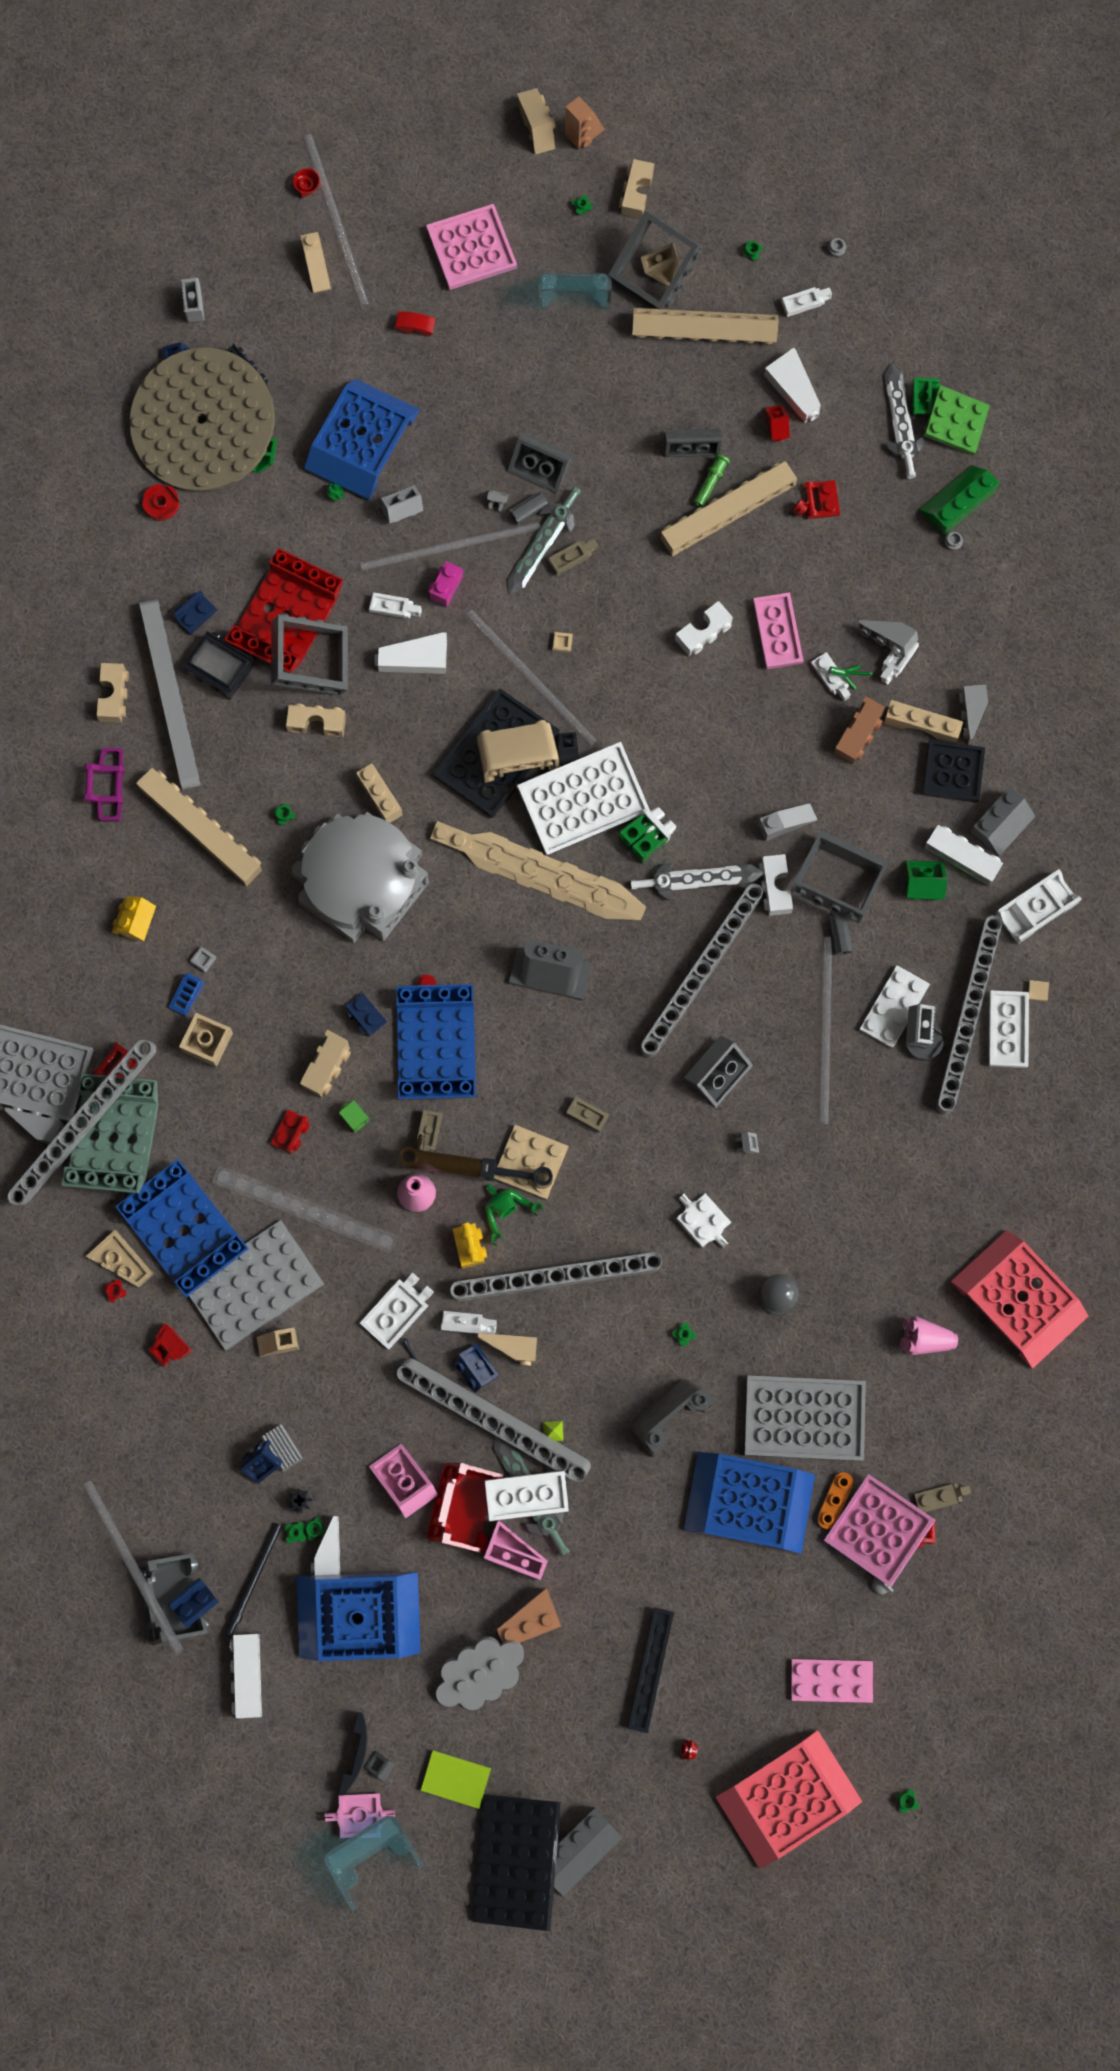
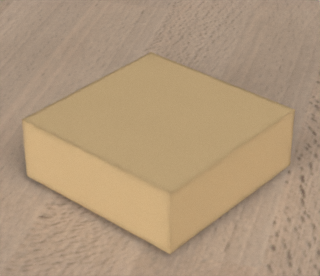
M554 632L552 651L571 653L573 634Z
M1030 980L1028 988L1029 1000L1047 1002L1049 982Z

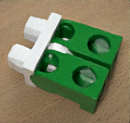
M659 807L652 811L648 809L643 815L619 832V839L629 850L632 848L631 852L642 864L669 841L671 834L676 830V825L671 820L664 825L659 821L665 815Z

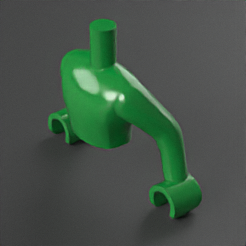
M492 1185L486 1187V1191L492 1197L485 1204V1213L492 1232L491 1240L494 1246H497L496 1238L504 1241L502 1234L498 1231L494 1214L498 1215L501 1219L509 1216L517 1209L514 1200L532 1210L535 1216H538L535 1211L538 1208H541L544 1212L541 1203L536 1202L533 1204L510 1188L498 1193Z

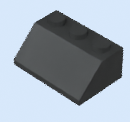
M691 427L687 429L670 428L665 430V457H697L720 454L722 443L720 428L707 427L705 429H697Z
M525 432L518 438L508 472L557 493L570 469L575 454Z
M1009 787L973 826L970 833L997 856H1000L1035 818V815L1026 800L1013 788Z
M720 1036L686 1074L684 1079L697 1093L717 1108L753 1065L735 1042Z

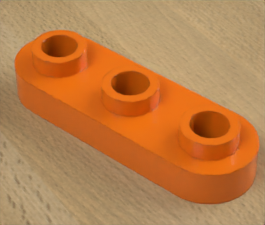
M842 1472L834 1477L817 1517V1522L823 1529H832L842 1513L854 1483L853 1478L848 1473ZM841 1479H845L847 1481L846 1486H842L840 1484ZM833 1497L839 1499L838 1504L832 1502ZM826 1515L831 1517L830 1523L825 1522L824 1517Z

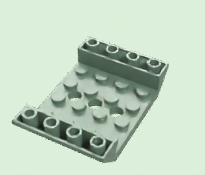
M81 1074L78 1093L81 1095L80 1108L108 1076ZM117 1077V1082L119 1084L122 1083L124 1077ZM133 1079L72 1151L70 1166L64 1168L62 1187L139 1194L147 1177L158 1111L157 1080ZM109 1088L104 1091L105 1098H109L111 1095ZM94 1103L91 1107L93 1113L98 1111L97 1103ZM81 1118L79 1120V1126L83 1128L86 1124V1121L84 1118ZM99 1132V1138L96 1141H91V1134ZM112 1134H118L119 1137L116 1142H109V1137ZM130 1136H137L136 1143L128 1144Z

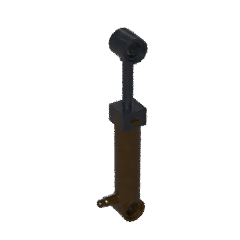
M423 1134L418 1136L416 1149L404 1147L398 1154L400 1165L406 1169L414 1168L462 1175L494 1182L495 1175L533 1180L534 1184L541 1189L548 1188L553 1181L552 1171L547 1167H539L534 1172L496 1167V1159H478L424 1151L425 1136ZM405 1154H412L414 1156L411 1162H405L403 1157ZM544 1173L548 1175L549 1179L546 1182H540L538 1176Z

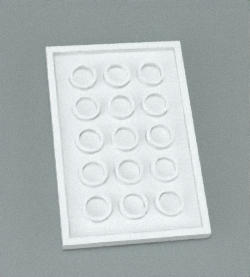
M621 742L517 785L546 855L643 815L649 809Z

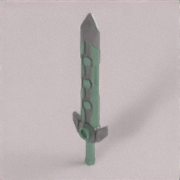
M572 488L563 505L560 503L555 505L554 503L544 507L540 512V515L549 516L509 576V594L525 587L541 559L563 529L564 524H566L570 532L575 527L574 517L569 508L577 495L580 494L579 488Z
M495 1435L494 1450L510 1477L530 1475L516 1447ZM564 1512L555 1513V1515L551 1513L532 1516L538 1525L526 1524L529 1532L539 1536L550 1535L559 1550L560 1556L568 1554L570 1551L566 1548L557 1532L560 1524H562Z

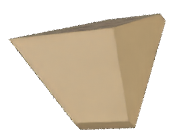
M674 243L641 257L645 274L667 286L670 285L677 272L679 260Z

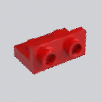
M287 1110L271 1145L290 1154L294 1150L298 1151L302 1142L300 1138L303 1133H307L310 1127V1123H308L309 1118Z

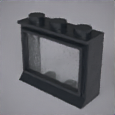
M206 631V634L186 663L182 665L184 673L188 674V672H191L199 682L204 680L211 685L214 691L218 692L220 690L224 692L227 699L231 700L255 666L251 654L245 651L242 652L237 647L223 641L222 637L217 633Z

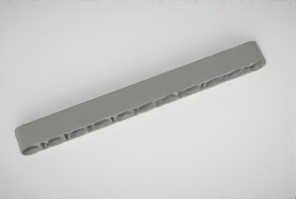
M157 598L140 602V609L182 790L199 787L201 783L195 764V757L183 712L159 601Z
M751 884L746 888L649 1031L641 1045V1053L644 1057L653 1058L657 1055L753 913L763 894V890L759 885ZM749 892H756L758 897L752 898L749 896ZM744 906L748 909V912L741 913L738 908ZM736 922L738 927L731 928L728 923ZM725 937L728 942L722 944L718 941V938ZM714 952L717 954V958L711 959L707 954ZM703 967L707 970V973L699 974L697 969ZM688 983H694L697 986V988L694 990H690L687 988L686 985ZM683 998L686 1000V1004L679 1005L676 1000ZM672 1013L676 1019L670 1021L666 1018V1015ZM657 1029H663L666 1034L664 1036H658L655 1033V1031ZM651 1044L655 1047V1050L648 1052L644 1047Z
M989 916L982 926L936 1103L937 1111L942 1115L950 1114L957 1102L1002 927V921L997 916ZM988 923L995 924L996 929H990ZM983 941H990L992 947H986ZM984 958L987 961V965L980 964L978 959ZM974 976H980L983 982H976ZM969 994H976L978 996V1000H971ZM965 1012H972L974 1018H967ZM966 1029L969 1036L961 1035L960 1030ZM955 1048H963L964 1054H958ZM951 1065H957L960 1072H953ZM946 1083H952L955 1086V1090H948ZM942 1101H947V1102H949V1103H950V1108H949V1109L943 1108L942 1105H941V1102H942Z
M139 1040L9 1191L8 1200L11 1204L26 1205L155 1055L156 1045L153 1042ZM144 1044L149 1046V1051L146 1054L142 1052ZM131 1059L136 1060V1066L133 1069L129 1066ZM122 1073L124 1080L119 1084L117 1076ZM107 1088L111 1090L109 1098L104 1096V1091ZM94 1103L98 1105L96 1113H93L91 1110ZM81 1118H84L86 1121V1124L83 1128L79 1126V1120ZM68 1133L73 1135V1140L70 1143L66 1140ZM56 1147L60 1149V1155L57 1158L54 1156V1149ZM44 1162L48 1165L46 1172L41 1170V1165ZM31 1177L35 1179V1184L33 1187H31L28 1183ZM18 1192L22 1193V1200L20 1202L16 1199Z
M651 1252L463 1280L453 1283L450 1292L454 1300L466 1301L647 1274L660 1269L662 1258L659 1254ZM650 1258H655L658 1261V1265L651 1267L647 1261ZM636 1261L639 1264V1268L632 1270L629 1268L628 1263ZM617 1264L620 1270L617 1273H612L609 1270V1266ZM592 1267H598L601 1272L599 1275L593 1276L589 1270ZM572 1270H579L581 1276L574 1279L571 1277L570 1272ZM558 1272L562 1278L560 1281L555 1282L551 1279V1275ZM539 1275L542 1278V1282L534 1284L531 1281L532 1277ZM520 1278L523 1284L521 1287H514L512 1281ZM501 1281L504 1286L501 1290H495L493 1283ZM476 1284L483 1285V1292H474V1286ZM455 1288H464V1294L462 1296L455 1295Z
M407 1359L398 1368L397 1376L402 1382L556 1471L564 1470L565 1476L571 1480L581 1482L589 1473L591 1464L586 1458L414 1359ZM473 1407L477 1408L480 1412H476ZM490 1417L496 1419L497 1422L492 1421ZM525 1437L529 1438L531 1442H528ZM542 1447L546 1448L549 1452L544 1451ZM559 1457L565 1459L566 1462L561 1461ZM576 1467L581 1468V1469L583 1470V1472H580L579 1470H577Z

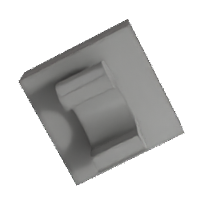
M490 490L487 497L488 500H491L489 502V509H492L493 503L496 502L499 504L498 511H501L503 503H506L509 494Z
M745 1132L741 1133V1137L736 1139V1142H742L743 1144L742 1148L737 1149L738 1152L759 1153L757 1134Z

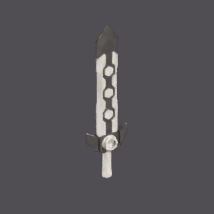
M890 364L884 377L896 443L887 441L888 450L896 457L898 455L899 458L905 459L907 478L913 479L916 477L912 458L920 452L924 446V440L921 437L914 442L903 375L894 364Z
M671 862L664 863L657 870L654 876L655 879L631 880L632 889L655 887L659 895L667 900H674L676 897L671 890L753 883L764 872L751 864L712 869L673 871L669 873L673 865Z

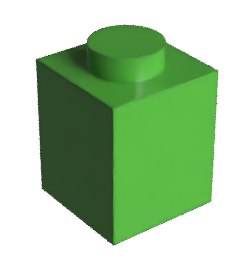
M354 1100L351 1103L346 1102L340 1108V1117L354 1133L369 1122L368 1116Z

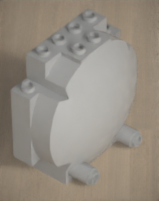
M368 812L365 815H358L355 819L349 816L342 817L337 813L327 823L324 822L322 826H318L315 829L313 838L310 841L307 840L302 846L303 858L301 861H296L292 867L293 877L304 884V889L298 896L299 904L353 943H355L365 929L384 941L429 884L428 872L417 864V861L422 856V850L409 842L394 825L381 818L374 817Z

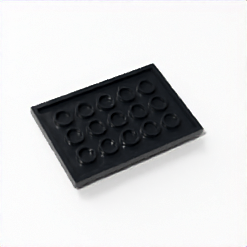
M499 688L437 767L433 776L494 818L515 791L517 785L522 782L531 769L503 773V777H500L498 774L494 776V781L485 783L477 745V736L485 730L493 732L532 725L537 721L545 719ZM550 723L555 739L560 730Z
M483 1794L472 1922L551 1931L561 1802Z

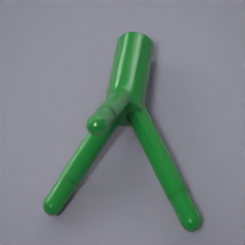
M860 665L847 669L830 666L828 670L830 674L842 676L853 690L857 688L847 675L872 676V672L854 671L860 669Z

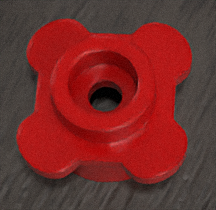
M800 499L792 508V511L795 512L793 516L803 515L808 509L806 505L809 501L805 502Z
M115 1280L104 1286V1291L107 1292L110 1302H115L120 1297L124 1298L127 1294L123 1290L122 1281Z
M686 1739L685 1743L682 1744L681 1755H683V1760L687 1759V1761H690V1759L696 1758L698 1746L697 1743H693V1740L689 1741Z

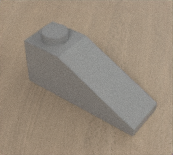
M809 803L762 817L758 825L765 841H768L815 822L817 818Z

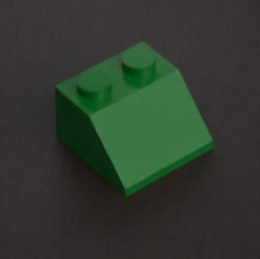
M906 860L907 898L913 900H945L947 875L944 862Z

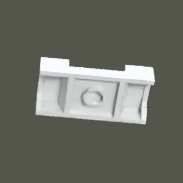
M1058 869L1000 908L996 915L1019 944L1033 935L1035 931L1076 906L1081 901V897L1070 890L1064 882L1060 869Z

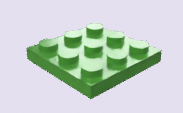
M940 385L936 392L924 436L974 455L990 405Z

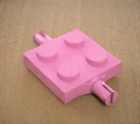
M380 1793L339 1795L337 1813H325V1817H333L325 1818V1822H338L340 1838L382 1836V1821L387 1818H395V1814L387 1815L395 1813V1809H382Z

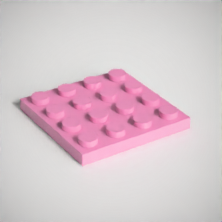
M494 204L426 225L449 290L517 269L516 260Z
M868 1474L824 1541L892 1587L936 1520Z

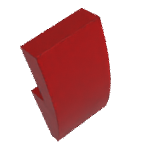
M398 311L394 328L409 334L416 331L431 336L435 318L420 313Z

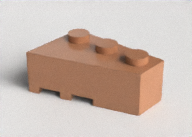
M580 97L565 107V136L578 149L583 146L587 147L593 138L605 130L594 111Z
M865 696L860 709L855 713L854 719L836 746L834 754L851 764H854L856 760L860 761L865 752L862 749L865 744L869 746L874 737L871 735L874 729L878 731L883 723L880 719L885 707Z
M547 1588L497 1629L502 1643L508 1640L522 1643L561 1627Z

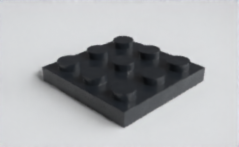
M929 740L923 795L978 803L980 800L985 747Z

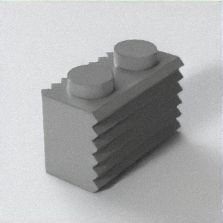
M182 279L180 282L186 321L188 323L204 321L199 279Z
M414 485L381 498L384 515L390 524L424 511L422 497Z
M924 1004L909 1006L907 1045L921 1047L933 1043L934 1006Z
M282 1424L261 1437L263 1440L261 1444L267 1439L271 1441L268 1450L283 1461L278 1468L283 1472L303 1460V1457Z

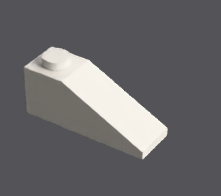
M333 1516L314 1557V1563H311V1575H340L338 1516Z

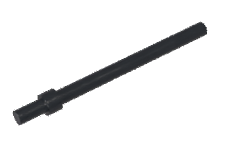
M275 1523L237 1608L229 1618L231 1621L224 1635L232 1638L238 1623H241L244 1617L242 1616L244 1609L281 1531L282 1525Z

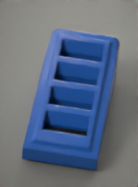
M186 972L169 1008L186 1017L204 982ZM190 981L196 984V986L193 987L187 983ZM186 988L192 991L193 993L191 995L183 990ZM183 995L189 998V1001L187 1002L186 1000L180 998V996ZM177 1001L186 1006L185 1009L176 1005Z

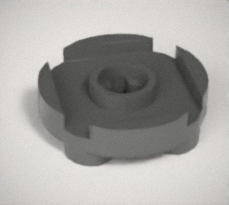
M933 1025L934 1035L932 1037L934 1039L930 1045L921 1047L907 1045L906 1033L904 1045L907 1052L913 1058L928 1061L940 1053L943 1047V1037L941 1030L936 1025Z

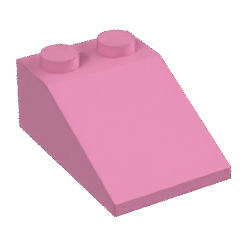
M402 1444L369 1466L405 1518L438 1496L430 1480Z

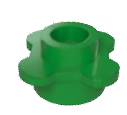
M586 195L572 201V205L575 206L578 215L585 214L593 209V205L589 203L588 196Z
M748 241L745 250L742 251V255L756 261L759 259V253L762 252L763 247L755 241Z
M330 483V487L326 491L328 496L335 501L343 499V489L337 484L333 485Z
M283 804L273 810V815L277 817L280 825H285L287 821L294 820L295 814L291 812L289 804Z
M683 1323L678 1330L675 1329L673 1331V1337L678 1339L681 1346H686L687 1342L696 1338V1333L691 1331L688 1323Z
M315 1518L314 1521L304 1524V1529L308 1533L307 1538L310 1541H314L319 1536H325L326 1530L322 1526V1519Z
M302 1522L296 1525L287 1524L285 1526L288 1536L286 1541L290 1544L294 1541L304 1542L306 1539L303 1531L305 1525Z
M913 1790L896 1795V1800L900 1805V1812L907 1813L908 1810H916L919 1807Z

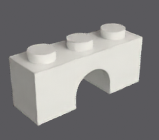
M719 601L704 612L703 618L708 623V628L697 630L689 623L676 633L675 641L689 656L693 653L695 655L703 649V645L707 642L709 644L718 637L717 634L721 631L724 633L731 628L733 617Z
M785 854L764 856L761 861L762 863H759V869L764 872V881H761V888L763 892H766L767 898L764 899L765 911L768 910L769 916L792 913L791 891H780L774 885L776 879L787 877Z

